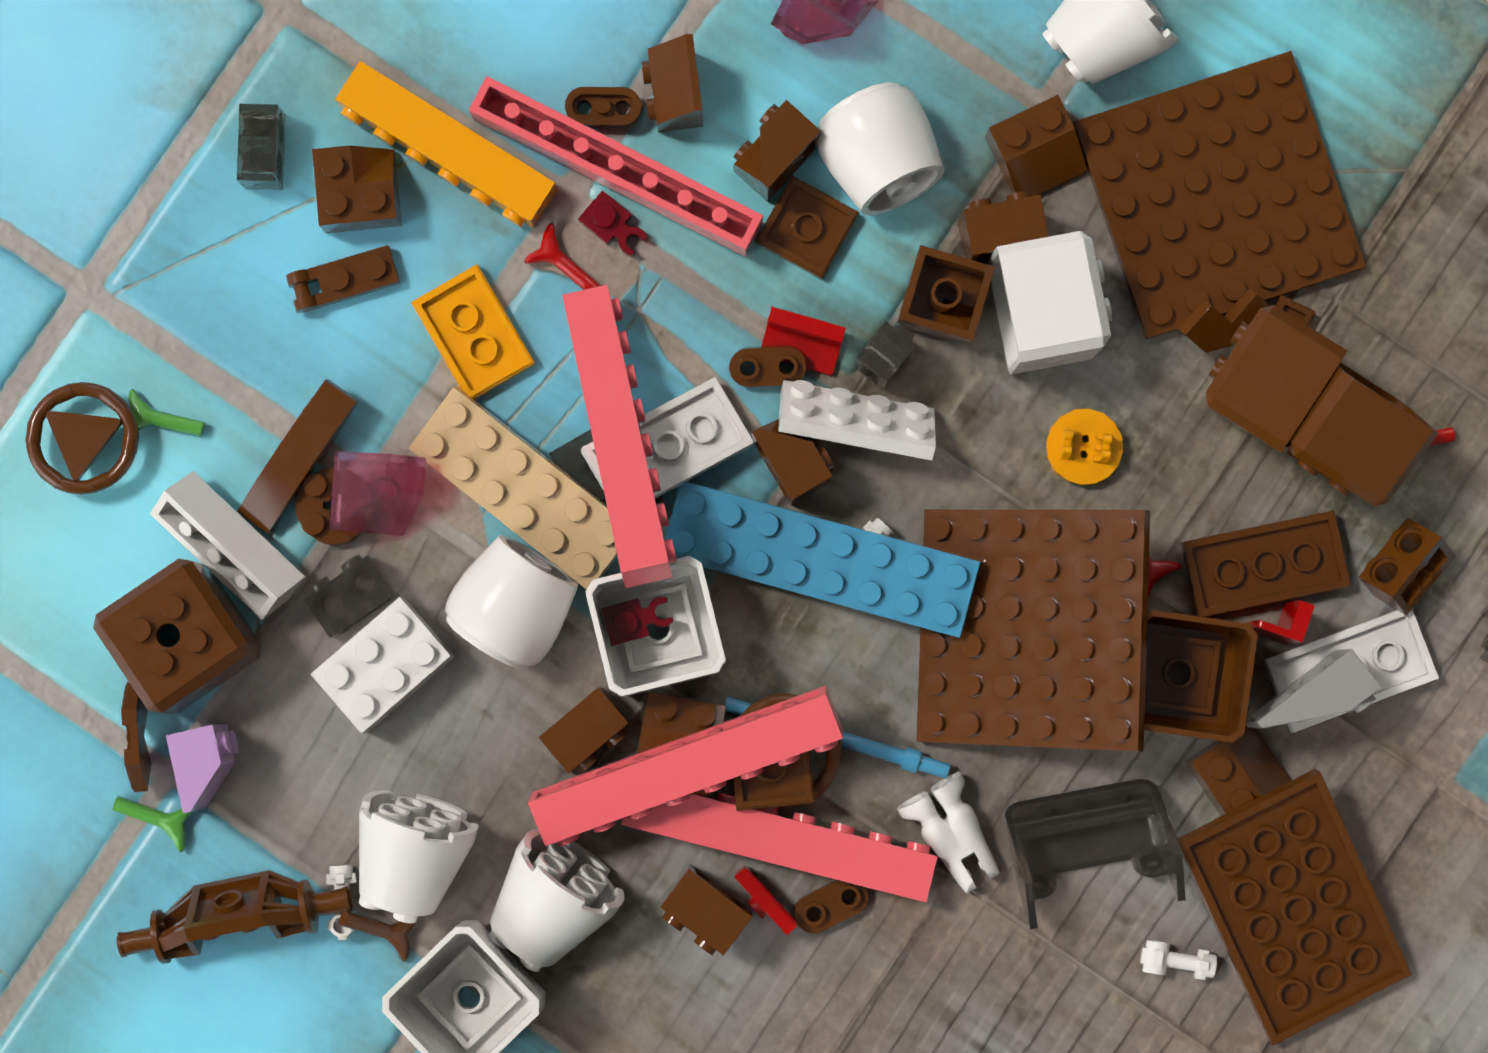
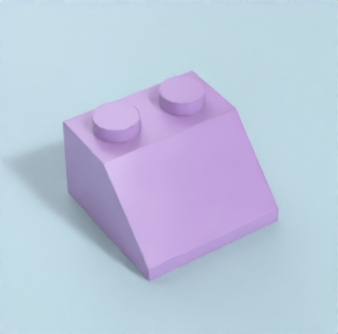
M227 724L209 725L166 735L183 813L206 809L235 764L234 754L239 752L238 741L234 730L229 731Z

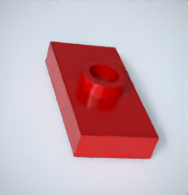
M743 866L734 874V878L750 894L751 898L747 903L760 918L763 919L768 914L786 935L797 927V921L747 866Z

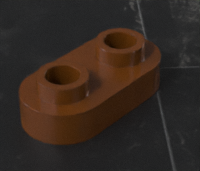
M578 87L568 94L565 100V111L567 117L589 128H628L639 120L642 113V105L638 94L630 88ZM582 103H588L592 106V110L589 114L582 115L578 112V107ZM619 104H627L630 107V111L626 115H619L616 112V107Z
M794 346L745 347L738 350L731 358L729 372L732 379L741 386H782L783 380L792 382L801 380L805 374L807 362L801 350ZM784 359L791 360L794 364V370L790 373L783 372L779 366L780 362ZM744 361L754 363L756 369L753 374L748 375L742 371L741 364Z
M834 880L803 895L794 906V918L797 921V925L808 933H819L857 915L867 904V889L863 886ZM847 889H851L856 893L855 901L850 904L844 903L841 898L842 893ZM813 906L821 910V916L816 921H811L806 916L807 910Z

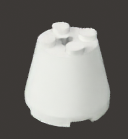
M1064 0L1046 23L1048 29L1042 33L1055 51H1059L1061 54L1066 53L1070 61L1065 65L1078 82L1082 81L1084 84L1088 81L1091 84L1100 82L1166 52L1179 42L1178 37L1173 31L1171 32L1168 28L1162 29L1167 24V21L1151 0Z
M389 790L373 791L363 797L359 811V904L367 909H383L394 913L393 917L400 922L415 923L418 916H427L436 911L472 848L479 826L466 820L468 812L430 796L416 793L415 798L406 796L392 798L393 793Z
M531 830L526 833L514 853L490 920L492 929L488 934L489 939L496 946L504 949L507 948L520 957L521 963L527 969L539 972L542 967L554 965L611 919L624 902V892L620 888H614L607 878L610 872L609 868L587 849L576 842L563 846H558L555 842L545 846L539 830Z

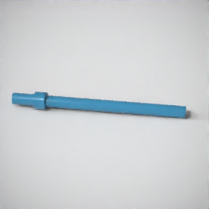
M727 696L725 712L740 716L752 703ZM843 731V739H841L843 748L901 765L900 769L916 773V770L938 777L947 778L950 769L949 763L923 756L920 750L906 747V750Z

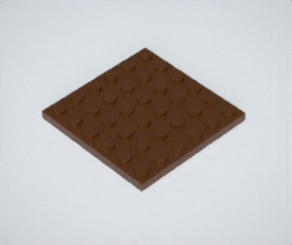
M1292 51L1073 122L1085 164L1146 340L1178 330L1203 300H1206L1220 314L1224 315L1227 314L1249 288L1264 301L1366 267Z
M925 509L923 546L981 561L961 637L958 638L920 627L916 742L1143 752L1150 511Z

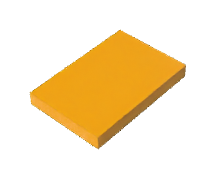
M478 264L411 302L459 387L472 399L475 400L536 365Z

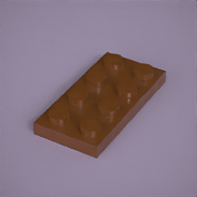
M1334 510L1181 542L1196 616L1199 617L1351 586Z

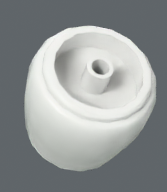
M885 82L862 89L831 108L819 122L818 129L821 130V135L816 143L819 154L832 176L864 215L874 216L905 205L933 187L942 178L945 171L926 113L912 90L906 86Z
M499 535L469 566L453 587L446 603V621L456 633L482 652L511 667L526 669L528 666H535L541 662L549 652L562 628L577 591L578 583L538 552L512 538Z

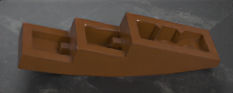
M329 379L324 380L275 450L237 512L265 532H272L292 499L297 497L304 480L312 474L316 465L325 458L359 400Z

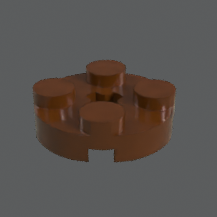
M338 467L322 469L315 474L309 475L298 491L296 515L301 527L308 535L324 544L344 545L357 539L356 537L360 536L373 520L375 511L373 494L365 481L350 470ZM338 495L339 501L345 503L346 507L345 510L338 511L337 517H331V512L325 509V503L330 502L332 496Z

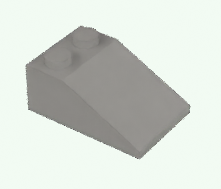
M1352 649L1334 650L1246 718L1245 725L1248 728H1266L1344 712L1349 713L1353 710L1358 713L1376 700L1373 693L1380 689L1381 686Z

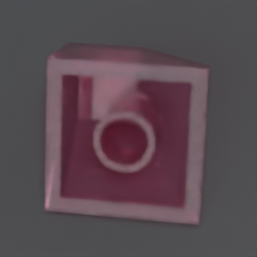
M782 0L771 25L779 29L787 38L796 40L801 44L851 36L878 4L879 0Z
M335 452L330 530L404 536L424 495L426 458L384 453Z

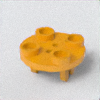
M1089 408L1075 409L1059 417L1050 428L1046 440L1047 459L1051 464L1052 471L1065 481L1077 485L1096 484L1108 478L1118 467L1123 453L1122 435L1115 422L1104 413ZM1083 436L1088 437L1087 443L1082 441ZM1081 451H1085L1087 453L1086 458L1081 457Z

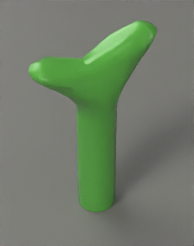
M133 388L129 391V405L135 416L138 430L154 425L199 437L203 435L205 422L156 411L142 401Z
M117 796L113 804V811L160 827L174 841L180 853L184 851L186 847L184 822L192 815L193 811L183 813L182 809L172 813H163Z

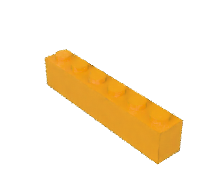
M359 61L335 98L340 108H342L340 114L357 126H360L362 122L368 124L375 129L372 134L391 147L394 142L400 144L407 149L405 155L417 164L424 167L428 162L440 169L437 175L449 184L457 187L460 182L472 189L469 195L481 204L489 207L491 203H494L504 209L502 216L518 227H522L526 223L534 228L558 190L556 183L362 61Z

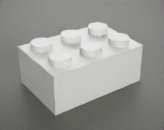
M399 597L313 671L311 676L361 733H368L455 658V655L405 598Z

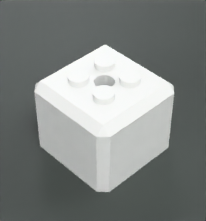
M1081 231L997 246L988 261V265L995 266L991 287L1009 374L1091 360L1111 337L1109 321H1112L1111 305L1109 299L1104 298L1101 283H1104V270L1101 260H1096L1092 238Z
M693 557L678 558L677 562L670 563L673 578L625 588L622 574L618 573L592 580L585 591L610 690L618 695L626 697L720 673L726 663L701 562ZM667 597L668 602L658 605L655 609L657 617L664 619L673 617L674 622L669 625V633L665 638L655 640L647 636L611 646L601 608L639 598L641 608H646L653 599Z
M464 920L458 924L382 997V1012L421 1053H500L540 1014L545 1006V990L506 949L496 946L489 939V931L478 920ZM473 986L479 991L480 1002L477 1006L469 1008L460 1003L458 994L462 987Z

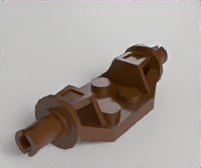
M270 870L194 885L165 913L161 909L153 910L150 915V927L128 932H118L116 937L117 948L121 957L154 950L158 961L161 964L170 963L172 958L200 955L203 940H213L221 935L235 932L248 933L259 927L269 926L276 939L305 931L308 934H314L318 931L320 916L352 911V897L348 886L314 893L308 880L296 882ZM281 897L297 900L299 905L282 904Z

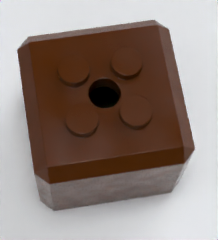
M1272 305L1260 308L1250 325L1244 321L1241 323L1230 340V343L1235 345V348L1228 358L1221 354L1209 372V376L1214 380L1205 394L1210 410L1278 453H1281L1348 351L1282 309Z
M1341 362L1286 447L1288 448L1287 453L1298 460L1297 464L1312 475L1317 476L1320 473L1329 480L1328 483L1342 494L1348 496L1350 492H1353L1373 506L1386 504L1391 500L1438 435V432L1408 405Z
M179 558L97 613L93 629L147 710L159 713H180L258 660L262 648L261 642L218 578L202 563ZM168 624L175 625L180 631V639L172 647H166L160 640V631Z
M1148 609L1144 730L1231 743L1244 735L1258 634L1249 623ZM1181 661L1188 667L1189 675L1183 683L1174 684L1168 677V669L1174 662Z

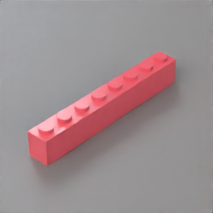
M488 76L484 79L469 108L474 121L746 257L763 224L762 214Z
M608 285L563 294L568 325L625 588L673 578L670 563L677 562L672 538L664 540L662 528L669 526L664 503L656 504L654 492L661 491L656 468H648L646 457L654 456L649 433L641 434L639 427L640 422L646 421L641 398L633 400L631 391L632 388L638 387L633 364L626 366L624 359L625 354L631 353L626 331L618 332L616 321L623 320L619 297L611 299Z
M825 685L536 790L531 793L528 805L545 846L555 842L558 846H563L574 842L579 838L580 833L593 829L594 833L608 830L616 825V820L630 816L632 820L642 818L653 811L652 807L667 803L668 806L678 805L690 798L689 794L704 789L705 793L719 790L727 784V780L738 776H741L742 779L755 777L764 771L763 767L777 762L779 766L791 764L801 758L800 754L813 749L817 753L830 750L838 745V740L843 739V728Z
M691 793L688 800L678 805L668 806L667 803L652 807L653 811L642 818L634 820L630 816L622 818L621 825L922 902H927L938 857L929 854L931 846L908 841L906 848L891 845L893 837L870 831L869 837L864 838L853 835L855 827L836 822H832L830 829L816 826L817 818L797 812H794L793 819L777 816L779 810L777 807L736 811L735 797L718 793L717 800L702 797L701 794Z

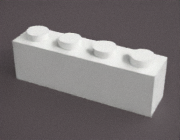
M194 471L166 489L150 513L261 620L289 600L305 578L292 563Z

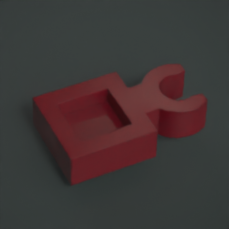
M603 190L578 218V222L605 245L608 246L616 238L619 241L623 254L630 258H633L635 252L627 246V240L632 236L640 238L644 243L648 240L646 233L641 228L626 225L632 218V215Z
M667 597L653 599L646 608H641L639 598L601 608L611 646L649 636L647 624L653 623L664 627L673 623V617L660 619L655 614V609L658 605L668 602Z

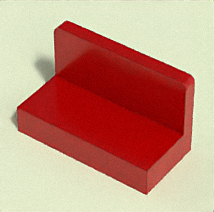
M771 306L761 346H794L804 354L807 370L831 376L835 369L846 327ZM789 359L781 361L794 366L793 362Z
M1301 600L1284 603L1277 625L1262 620L1246 623H1249L1258 635L1284 644L1303 643L1315 605Z

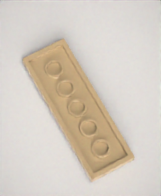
M453 387L412 442L409 449L587 590L592 580L601 578L617 557L607 504L458 387Z

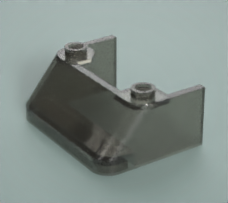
M1146 779L1129 780L1018 801L1007 808L1005 812L1007 833L1018 890L1030 930L1038 928L1035 900L1046 898L1053 894L1057 888L1056 873L1131 860L1134 870L1144 877L1154 878L1169 875L1178 902L1186 900L1183 854L1159 788L1154 782Z

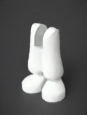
M956 772L947 776L946 779L943 778L930 789L936 800L943 807L947 815L945 819H942L936 811L928 792H922L903 802L897 810L902 818L916 820L921 823V834L928 846H931V849L941 859L963 891L968 893L977 887L972 880L970 871L964 867L963 860L975 854L979 861V866L986 872L990 880L999 875L1000 871L983 836L973 808L961 800L965 779L961 772Z

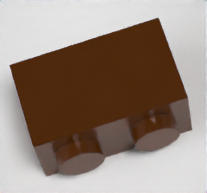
M598 687L538 738L568 774L575 769L581 774L598 760L594 753L604 744H607L611 749L628 735L624 728L630 722L601 687Z

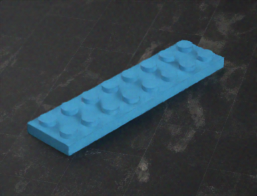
M690 482L679 485L665 540L672 538L676 559L691 556L701 562L705 568L958 638L961 637L981 565V561Z

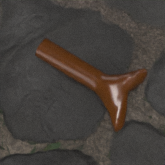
M343 911L339 919L340 926L387 940L396 949L399 958L403 962L407 960L410 948L408 933L416 922L404 923L398 921L393 924H387L348 911Z

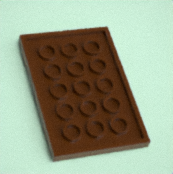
M1316 768L1175 839L1262 1028L1272 1045L1412 975L1323 776Z

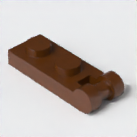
M389 245L313 268L294 271L286 275L288 286L294 289L296 300L293 301L296 313L312 311L401 284ZM319 281L322 293L311 295L308 284Z

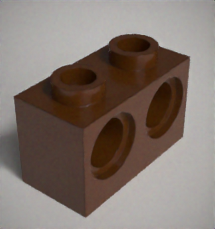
M1407 518L1399 529L1391 534L1389 541L1375 558L1367 563L1359 578L1373 596L1407 616L1455 558V555L1441 536Z

